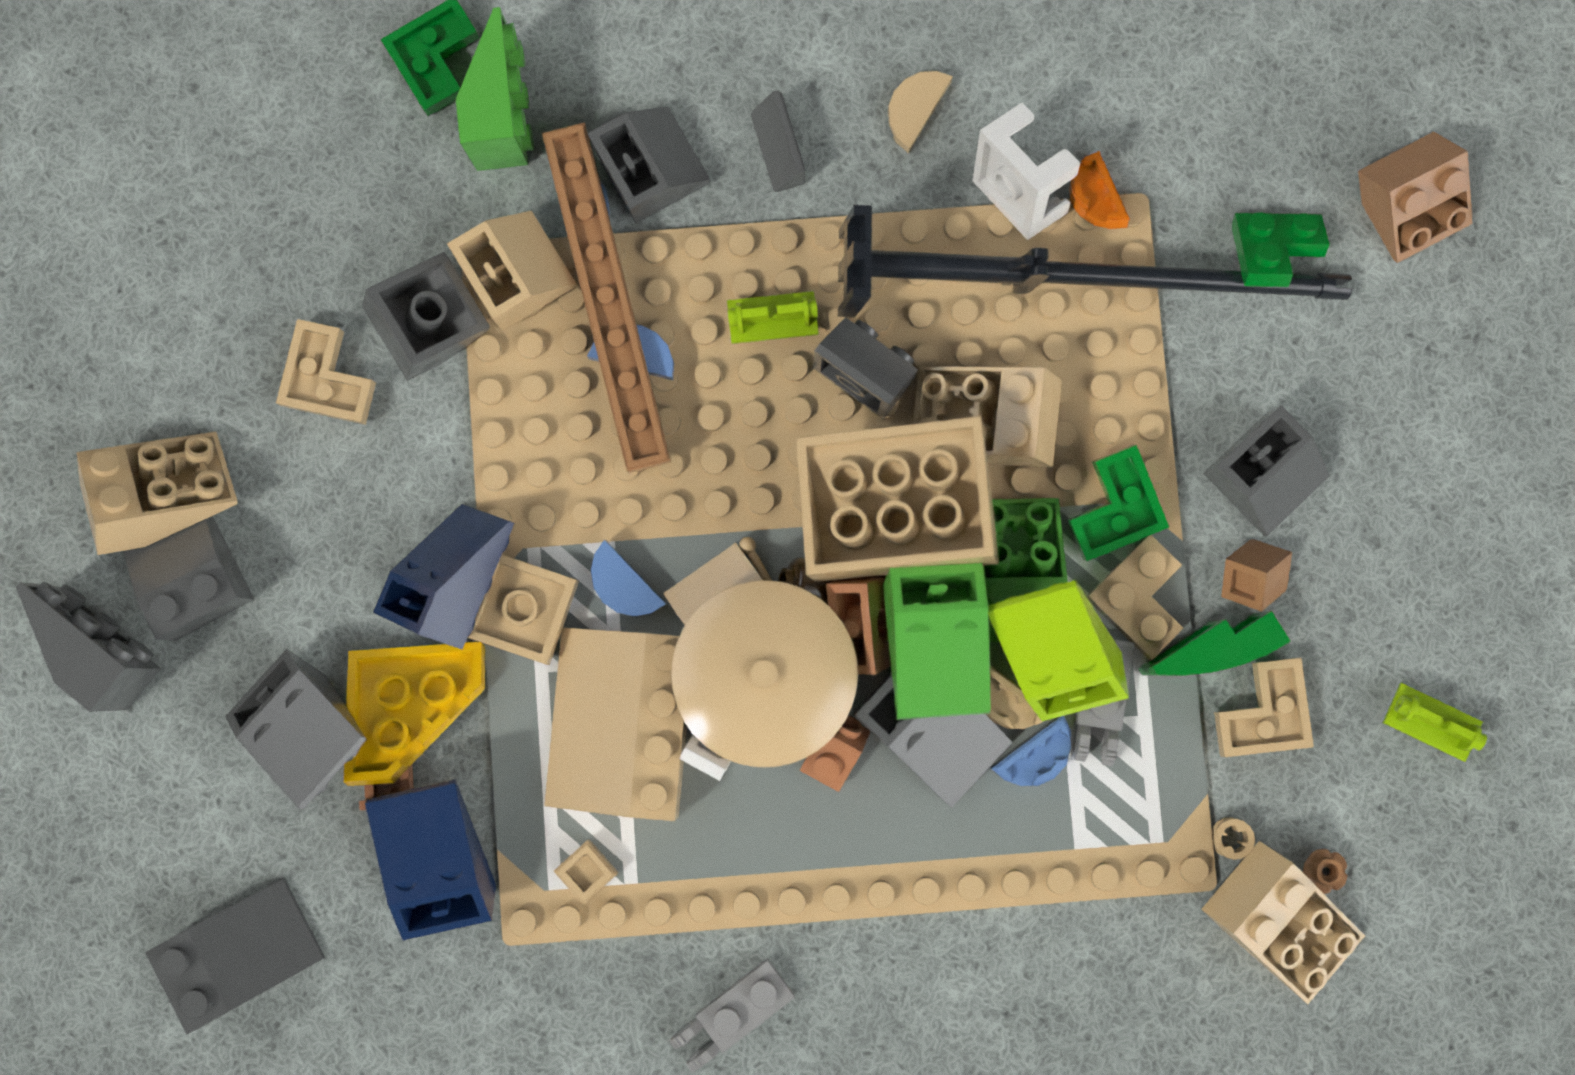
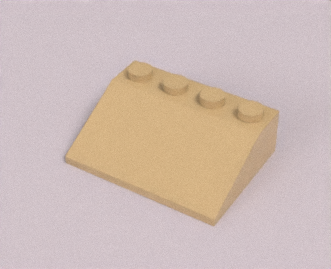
M981 416L796 438L806 575L815 582L886 576L889 568L983 563V566L999 564Z
M577 628L562 629L544 806L630 818L665 821L677 820L679 817L684 761L679 758L685 748L687 725L679 712L672 688V661L679 636Z

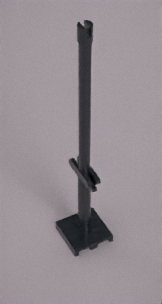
M853 205L839 229V239H844V257L838 264V282H844V300L838 307V317L855 318L871 298V277L1002 283V285L1009 286L1013 284V293L1027 294L1039 284L1049 283L1314 296L1316 299L1347 300L1353 289L1336 288V285H1343L1352 280L1349 274L1317 273L1315 275L1293 273L1289 287L1244 286L1241 271L1047 261V248H1033L1022 257L872 250V206Z

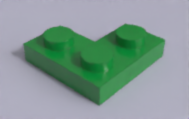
M446 0L380 40L428 117L454 102L460 90V86L443 59L479 39V35L458 0Z
M1235 213L1232 221V232L1244 286L1289 287L1293 276L1289 256L1325 257L1330 245L1322 214Z
M1134 444L1092 461L1108 503L1067 519L1084 561L1092 560L1169 528L1139 449Z

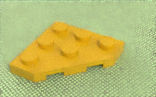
M466 642L463 649L447 644L348 651L346 707L367 740L360 746L356 756L344 764L343 782L347 786L394 783L485 690V646L483 643Z

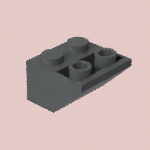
M669 107L625 112L587 133L595 154L636 224L711 182Z
M1282 405L1262 416L1203 473L1265 537L1330 476L1314 438Z

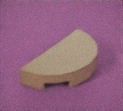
M939 71L919 72L906 78L894 91L888 107L889 127L894 135L895 142L907 153L910 152L951 84L953 76Z
M990 665L991 712L986 715L995 724L1007 729H1026L1042 723L1043 721H1041L1026 701L1020 686Z

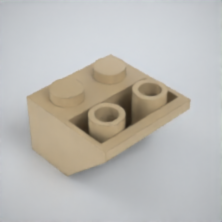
M532 211L485 220L447 243L490 316L502 331L578 286Z

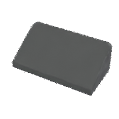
M779 90L773 91L752 111L751 119L774 192H780L804 185L806 169L782 92H779Z

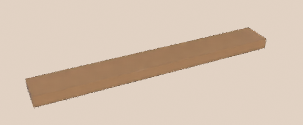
M584 122L542 133L626 470L628 473H633L672 462L590 139L587 134V127Z

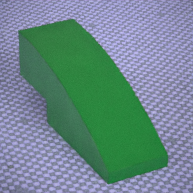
M1272 611L1254 613L1232 628L1226 619L1209 621L1158 654L1153 660H1149L1138 667V670L1142 676H1185L1213 673L1238 667L1267 656L1291 641Z

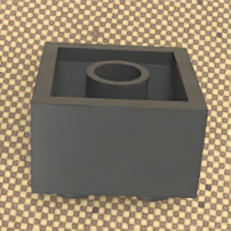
M445 252L381 281L365 291L362 308L407 381L449 360L490 329V325Z
M845 317L814 350L813 369L884 420L914 380L918 369L912 365L914 359L907 352L894 345L889 349L876 339L879 336L878 333L868 324L861 320H857L854 324Z

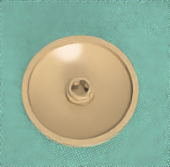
M762 580L729 587L708 599L696 610L678 638L673 655L671 676L673 693L679 712L688 728L701 743L719 756L735 763L752 767H777L794 763L812 755L828 743L839 731L851 710L855 698L858 669L850 635L837 614L825 602L798 586L778 581Z

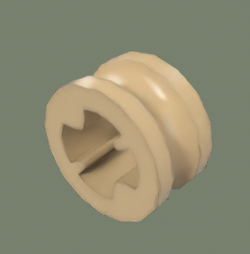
M1228 817L1217 821L1212 827L1213 848L1221 856L1233 860L1242 859L1253 850L1255 836L1252 828L1246 822ZM1230 826L1234 831L1242 832L1243 841H1237L1240 846L1235 850L1229 845L1222 844V835L1228 836L1224 831Z

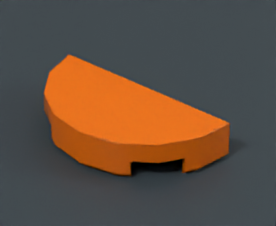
M1100 151L1084 157L1081 160L1077 176L1070 181L1069 196L1071 205L1080 217L1095 226L1107 229L1127 228L1130 218Z

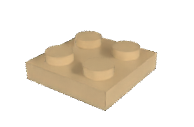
M501 555L492 577V585L485 594L475 618L474 629L467 638L550 665L579 581Z

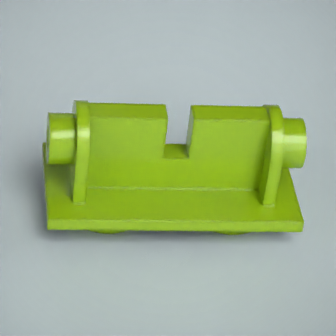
M814 291L727 300L731 344L819 335L817 303Z
M1403 683L1399 684L1382 722L1463 762H1466L1472 749L1480 751L1487 742V735L1482 733L1481 729L1483 721Z

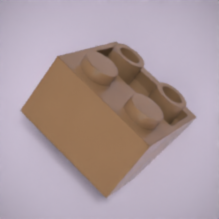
M1432 132L1358 171L1362 205L1396 263L1473 224L1468 151L1436 132Z

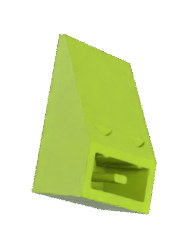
M1076 580L1057 583L1046 589L1022 596L1010 597L1005 601L988 606V616L1022 693L1041 721L1129 698L1122 652Z

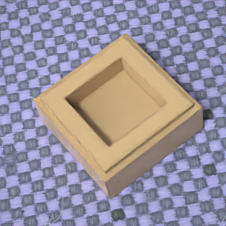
M590 839L554 870L555 874L582 905L619 873Z

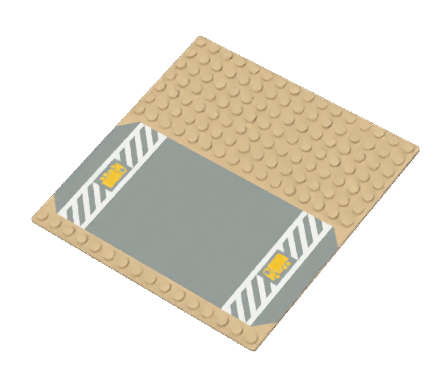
M1143 193L1119 195L1130 218L1127 228L1107 229L1095 226L1080 217L1071 205L1070 199H1067L1070 202L1068 213L1029 240L1017 230L994 204L872 214V250L1022 257L1033 248H1047V261L1155 266L1149 199ZM847 216L614 233L636 324L655 331L668 345L674 361L673 381L650 375L672 463L628 473L600 363L587 357L594 339L568 237L549 238L578 286L503 331L490 316L462 269L463 283L490 325L488 331L467 346L476 509L515 523L510 533L509 544L502 555L579 581L563 628L680 636L685 625L663 593L734 543H737L739 546L740 540L744 537L753 538L756 543L755 551L772 581H778L782 568H788L790 562L795 558H805L796 438L912 425L919 366L1046 368L1062 379L1053 467L1018 466L988 462L987 464L992 499L1059 498L1068 582L1076 580L1085 596L1142 539L1092 560L1084 561L1067 519L1108 503L1092 461L1130 445H1137L1169 524V528L1152 534V536L1182 564L1152 595L1183 627L1178 635L1161 652L1192 633L1158 289L1041 283L1030 293L1015 294L1013 293V284L1009 286L1002 285V283L871 277V298L855 318H846L854 324L857 320L868 324L878 333L879 336L876 339L889 349L894 345L907 352L914 359L912 365L918 369L914 380L883 420L813 369L814 350L845 318L838 317V307L844 300V282H838V264L844 257V239H839V229ZM814 291L817 303L819 335L731 344L727 300ZM604 540H607L667 603L666 605L650 614L630 616L615 612L601 601L593 588L591 567L594 554ZM745 554V556L747 557V559H748V560L750 561V563L753 565V563L751 562L749 556H748L747 554ZM1092 605L1113 639L1130 642ZM561 635L550 665L484 644L503 942L509 946L1212 891L1217 885L1196 674L1185 676H1142L1138 667L1149 660L1135 646L1128 685L1129 698L1126 699L1122 731H1118L1119 743L1114 766L1101 764L1100 752L1105 729L1092 726L1090 751L1086 761L1074 760L1077 724H1074L1076 713L1064 715L1071 730V750L1067 758V765L1054 779L1039 786L1016 785L1003 780L990 767L1056 718L1043 721L1026 729H1007L997 725L1012 741V744L951 808L870 731L860 757L839 792L799 771L805 758L777 767H752L731 761L720 781L684 762L679 817L676 821H665L544 806ZM989 642L990 665L1019 686L1001 643ZM891 667L876 675L858 674L856 694L848 714L849 716L857 719L853 714L892 673ZM688 726L686 731L685 746L687 745L688 741L693 735ZM590 839L619 873L582 905L555 874L554 870Z

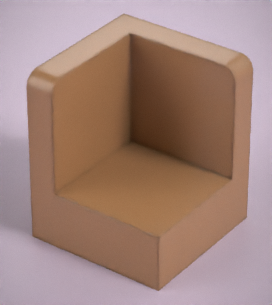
M1255 539L1249 540L1225 560L1221 597L1262 612L1287 590L1292 552Z

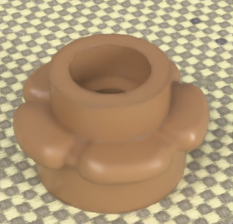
M1323 848L1313 851L1303 866V873L1324 894L1330 893L1333 889L1340 890L1348 878L1345 873L1347 863L1344 857L1338 852L1330 853L1328 849ZM1328 867L1330 869V873L1325 876L1322 873L1323 868Z

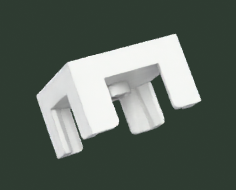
M1020 103L980 129L973 182L1017 230L1029 240L1068 213L1070 202L1066 198L1062 201L1058 197H1053L1049 200L1048 198L1051 193L1077 176L1080 162L1069 150L1063 149L1037 166L1010 138V136L1034 121V114L1023 103Z

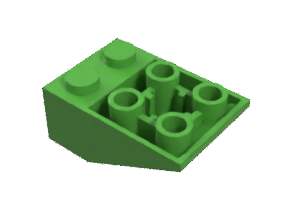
M500 7L493 8L456 97L460 144L477 171L528 165L527 151L534 150L531 125L526 124L523 109H529L530 107L526 82H522L519 68L525 67L523 45L521 40L517 41L514 23L506 22Z
M1059 498L992 499L999 564L983 566L988 606L1005 601L1010 597L1026 595L1046 589L1057 583L1068 582ZM989 618V642H1000Z
M983 563L889 568L883 584L897 720L990 714L989 618Z

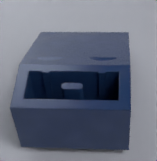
M461 504L390 571L373 613L418 635L463 649L467 637L474 629L475 618L485 594L492 585L493 574L502 553L509 544L510 533L515 523Z
M456 779L366 799L365 807L387 904L403 941L492 921L496 883Z

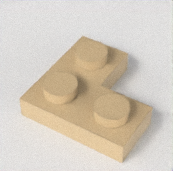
M297 319L276 404L282 407L366 425L376 382L371 379L335 372L344 336L343 330L337 327Z
M1152 535L1143 538L1086 596L1089 602L1130 642L1135 643L1134 646L1148 660H1153L1183 629L1152 597L1182 566Z
M1302 658L1252 663L1258 707L1214 712L1220 757L1314 747Z

